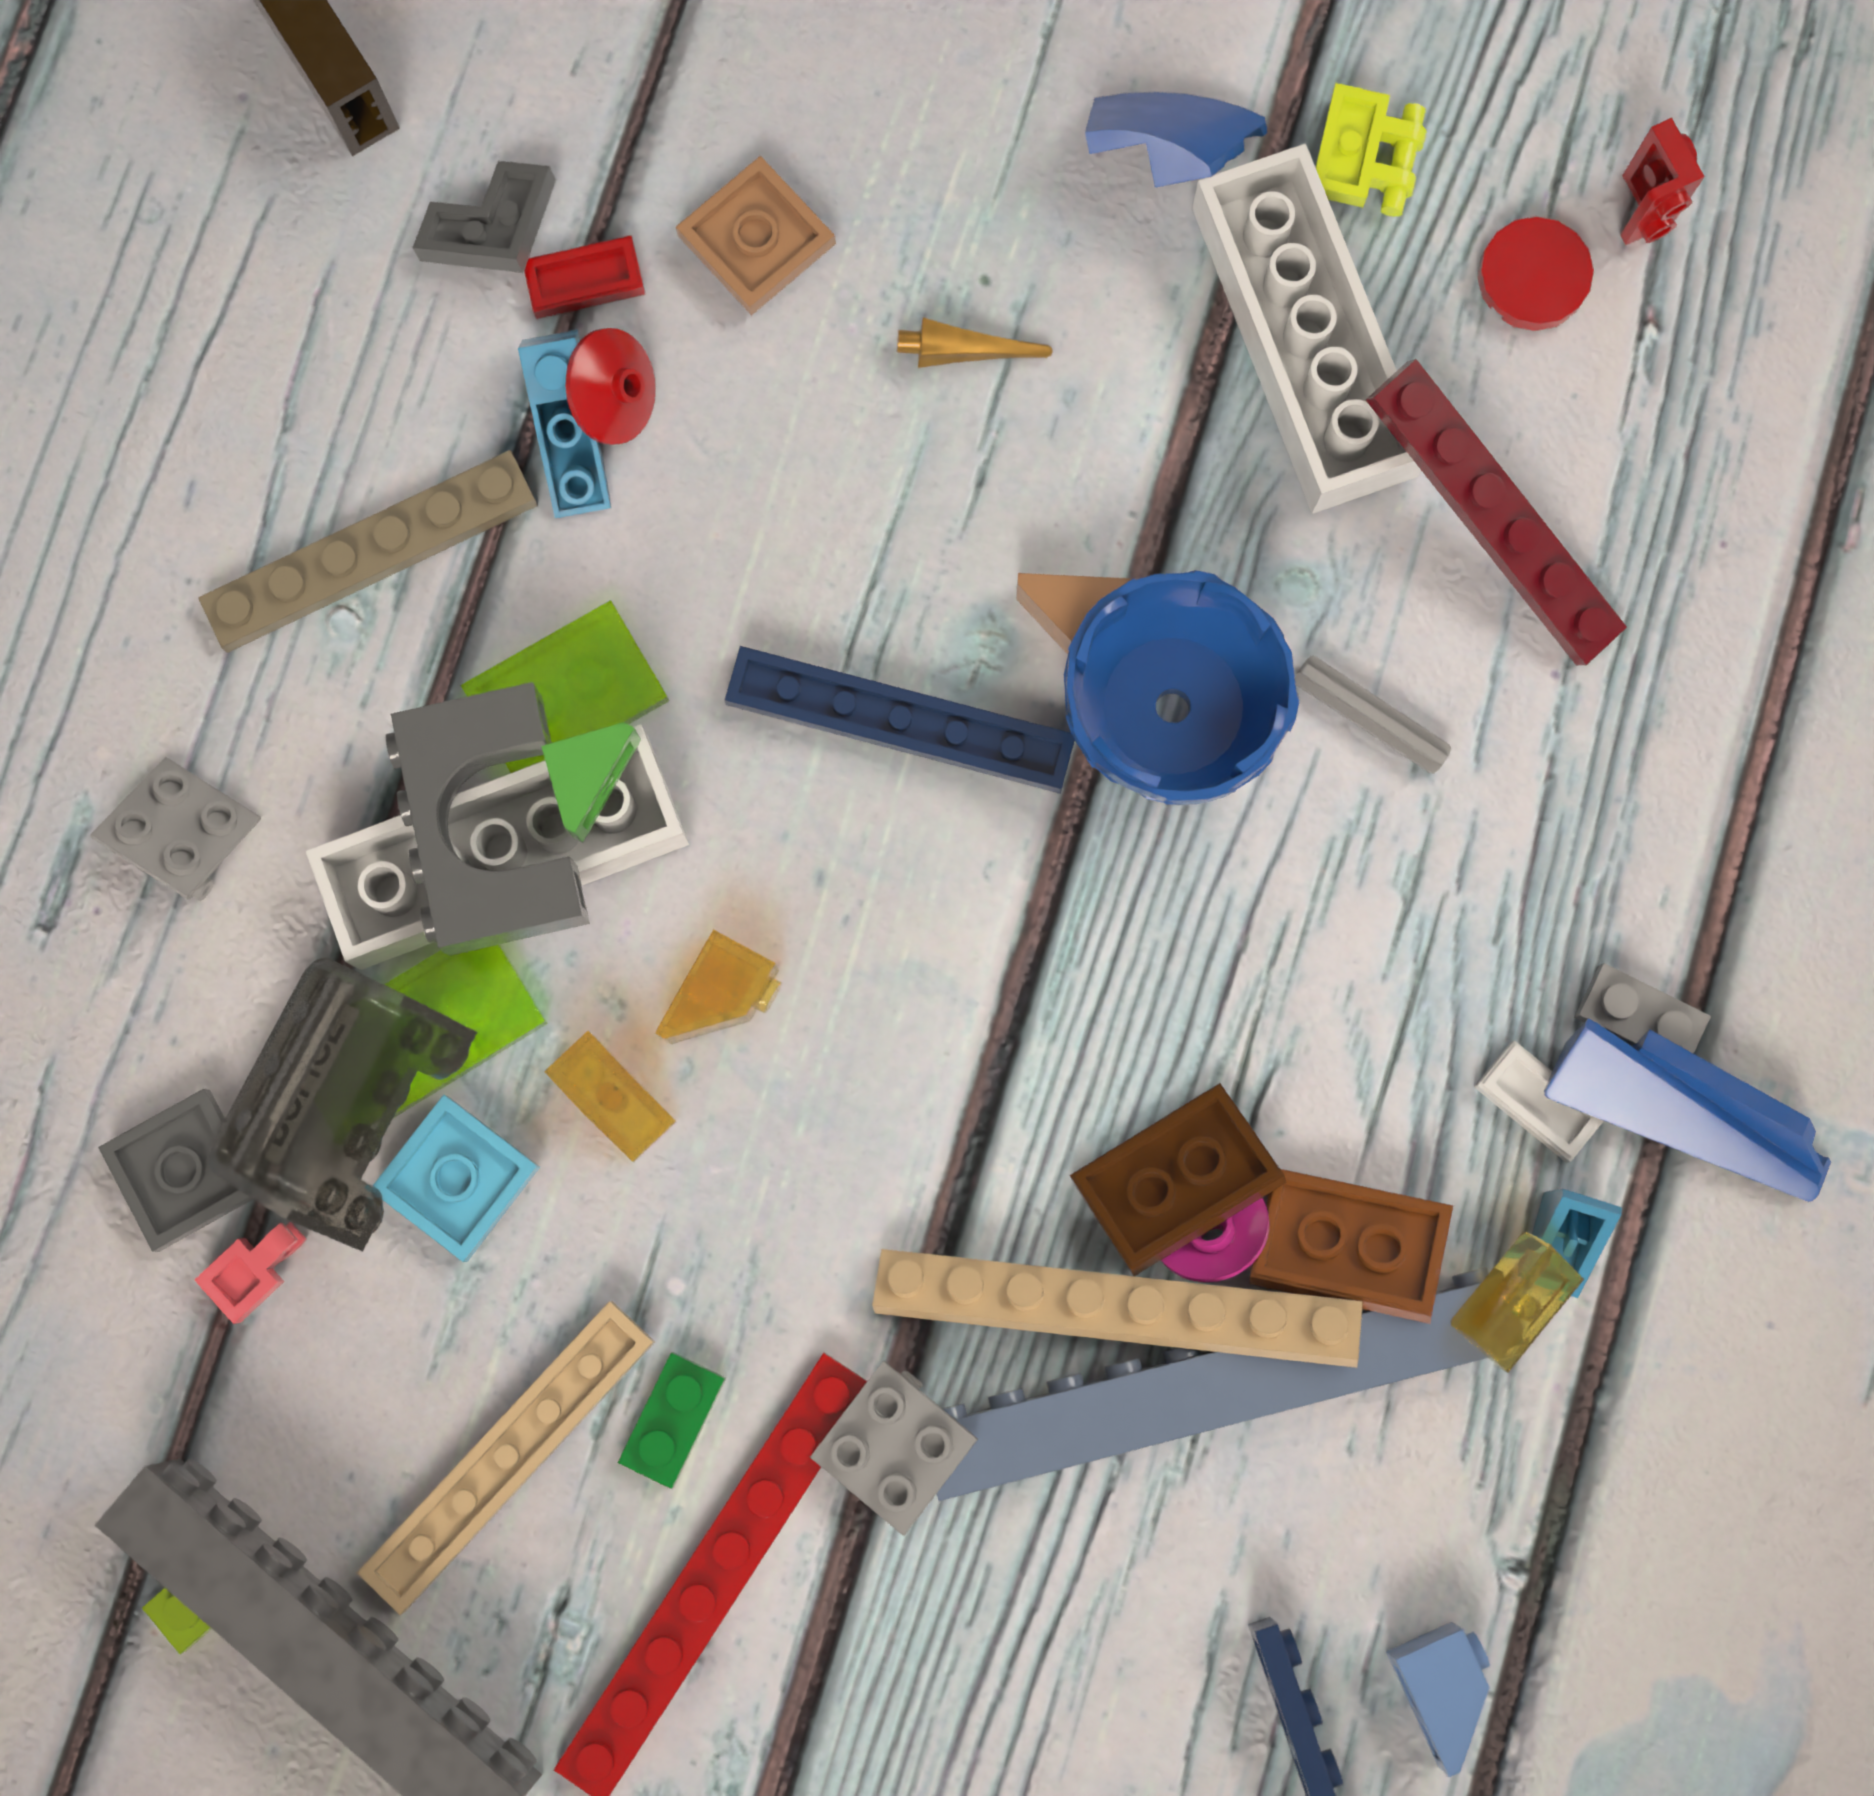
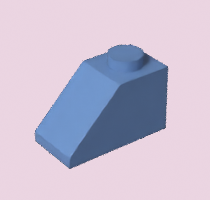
M1449 1622L1386 1651L1437 1766L1448 1777H1451L1461 1772L1490 1687L1482 1670L1490 1667V1662L1480 1640L1474 1632L1466 1635L1461 1627L1453 1622Z

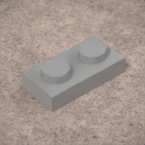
M1603 963L1598 966L1574 1018L1582 1022L1589 1018L1630 1046H1633L1649 1030H1652L1694 1054L1711 1016Z

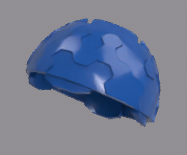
M1194 570L1186 573L1154 574L1137 580L1133 578L1101 598L1089 610L1068 647L1069 652L1063 674L1065 717L1074 740L1092 768L1098 769L1111 782L1120 784L1148 800L1165 803L1166 805H1195L1214 801L1236 792L1238 788L1259 776L1273 761L1274 753L1287 732H1291L1296 720L1300 700L1299 694L1296 691L1292 651L1285 641L1283 632L1271 615L1236 587L1224 582L1212 573ZM1167 694L1180 696L1187 703L1188 716L1177 723L1163 720L1156 710L1158 699Z

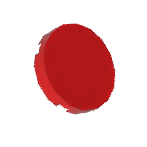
M1535 216L1514 220L1496 232L1481 256L1477 278L1483 300L1490 309L1493 307L1497 313L1503 316L1501 318L1503 321L1516 328L1538 331L1557 327L1578 311L1591 291L1594 267L1590 251L1577 232L1558 220Z

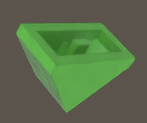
M625 722L541 746L564 828L574 839L582 843L641 741L635 728Z

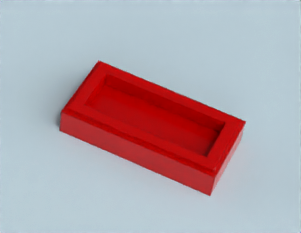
M632 235L528 258L524 269L532 309L536 319L646 295Z

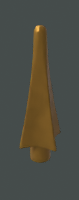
M922 317L921 330H898L897 353L918 354V368L990 359L1048 358L1053 353L1052 347L1047 344L992 336Z

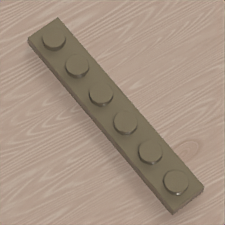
M511 450L212 590L198 597L221 648L229 653L538 505Z

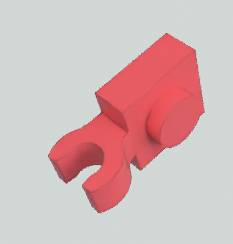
M281 1222L255 1247L246 1238H238L194 1280L233 1324L241 1323L285 1282L273 1268L292 1255L307 1239L292 1222H289L286 1226Z

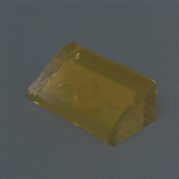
M1524 1232L1452 1318L1451 1326L1497 1366L1509 1373L1584 1279L1550 1244L1528 1232Z

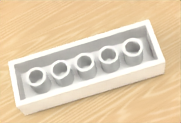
M1306 143L1215 174L1212 177L1198 180L1192 210L1311 513L1314 514L1419 477L1421 473L1420 468L1365 400L1397 370Z
M641 724L634 726L641 741L583 843L574 839L564 828L546 761L456 794L448 816V831L451 844L458 857L464 863L486 871H505L570 856L578 866L582 886L685 847L689 843L650 740ZM401 815L306 851L344 960L359 970L431 944L426 938L421 919V908L429 906L425 883H416L409 860V849L417 848L413 825L406 827Z

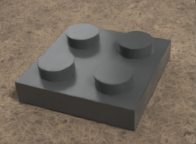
M208 1089L196 1092L98 1147L152 1252H160L264 1194L212 1092Z

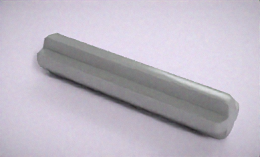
M1310 656L1296 674L1295 683L1298 687L1428 773L1434 774L1448 758L1451 746L1447 742L1318 657Z

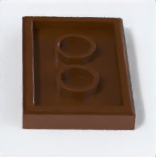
M1221 1083L1070 1175L1074 1186L1134 1277L1286 1183L1285 1175Z

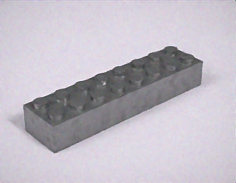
M181 1459L144 1466L94 1525L401 1796H526L542 1776L533 1767L537 1759L523 1744L510 1737L506 1742L503 1741L487 1727L491 1720L482 1708L465 1697H462L460 1701L456 1700L441 1686L444 1678L435 1667L420 1657H416L414 1661L409 1659L394 1646L398 1642V1638L389 1627L374 1617H370L368 1621L362 1618L349 1606L353 1599L342 1586L330 1578L324 1577L320 1581L303 1566L307 1562V1558L296 1546L283 1538H278L275 1542L258 1527L262 1522L260 1516L243 1501L233 1498L229 1502L213 1488V1485L217 1482L216 1478L195 1460L188 1459L184 1462Z

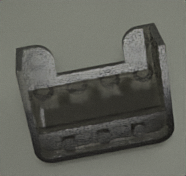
M323 957L315 960L300 977L213 1140L209 1152V1167L211 1171L282 1218L363 1252L371 1235L379 1228L384 1215L382 1194L378 1188L361 1179L369 1163L377 1156L381 1148L382 1138L395 1113L406 1101L410 1085L416 1073L420 1071L431 1078L441 1080L458 1071L466 1062L469 1048L478 1032L330 958Z

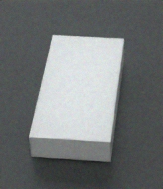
M1514 1040L1508 1044L1474 1088L1564 1162H1571L1604 1121L1548 1099L1544 1095V1089L1552 1071Z

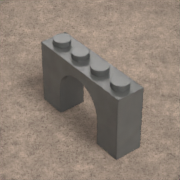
M530 682L391 713L394 732L386 734V746L393 768L402 769L406 790L397 792V800L404 825L406 827L413 825L417 848L409 849V860L416 883H425L429 906L421 908V919L428 942H437V947L450 956L590 924L579 869L570 856L511 870L486 871L464 863L456 854L449 837L448 816L452 801L458 790L470 777L494 765L543 755L541 746L552 743L542 695L534 683Z

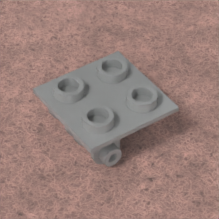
M165 757L90 835L92 839L108 848L111 852L121 856L141 871L152 876L155 880L160 881L179 893L185 899L189 900L195 897L202 901L213 887L214 882L208 877L257 825L261 817Z
M883 1361L810 1458L900 1534L905 1536L977 1442L978 1438L921 1392L920 1388L923 1385L915 1376L907 1371H903L900 1374Z

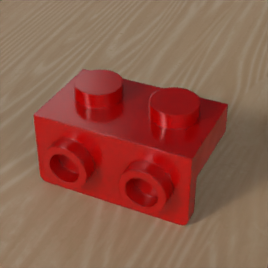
M1672 117L1650 128L1622 175L1639 205L1620 234L1624 244H1631L1641 238H1644L1646 243H1651L1670 233L1677 226L1675 220L1679 214L1693 203L1691 196L1705 177L1697 163V153L1692 140L1686 134L1680 133Z

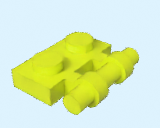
M1335 83L1315 165L1326 196L1331 201L1363 208L1369 188L1378 189L1384 194L1381 212L1387 216L1399 217L1403 214L1406 198L1413 195L1416 176L1412 173L1416 153L1423 149L1427 130L1423 126L1426 109L1422 105L1408 103L1404 106L1401 119L1386 116L1390 95ZM1380 141L1390 143L1394 147L1391 166L1375 162Z

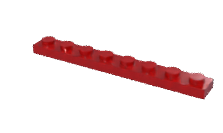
M824 1352L553 1771L590 1796L611 1795L821 1469V1466L810 1457L868 1382L866 1379Z

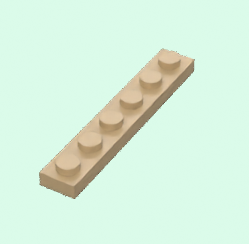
M609 1301L359 1569L357 1574L399 1615L405 1613L651 1348L655 1341L613 1301Z

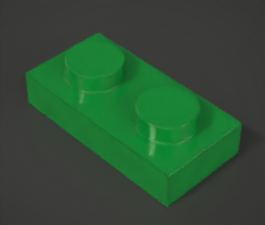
M671 1352L618 1463L663 1486L673 1489L725 1383L726 1377L675 1352Z

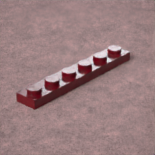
M1417 359L1407 361L1365 399L1576 666H1587L1627 628Z

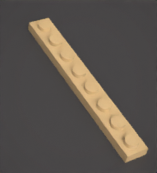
M881 1249L872 1307L875 1314L1357 1368L1363 1301Z

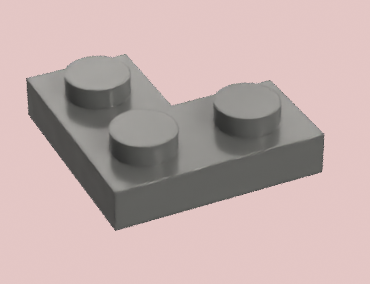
M498 161L481 207L430 201L413 245V250L421 262L523 273L556 182L550 166Z

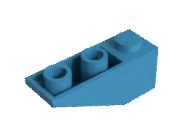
M578 330L523 339L518 347L555 518L611 508L600 443L588 437L581 430L572 416L567 401L566 371L570 356L580 341Z

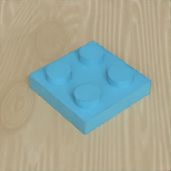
M443 1094L369 1190L459 1260L468 1262L533 1178L540 1166L449 1096Z

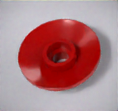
M616 328L594 330L578 342L568 362L565 384L567 401L573 418L588 437L599 443L617 445L633 440L647 425L654 408L656 396L654 371L645 349L632 335Z

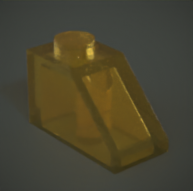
M713 929L655 1034L669 1044H674L750 1022L757 1010L766 1013L782 985V982L775 979L779 972L776 963Z
M589 1030L544 1071L577 1108L632 1162H635L677 1122L601 1040Z

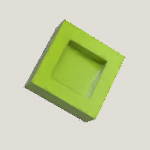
M166 1588L162 1589L142 1607L143 1611L179 1655L187 1652L212 1629Z

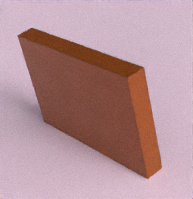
M1281 1169L1285 1175L1286 1183L1269 1193L1266 1206L1270 1222L1268 1239L1261 1254L1253 1262L1250 1284L1299 1295L1363 1301L1362 1309L1430 1324L1454 1205Z

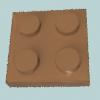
M761 156L676 226L678 237L751 316L836 244L835 235Z

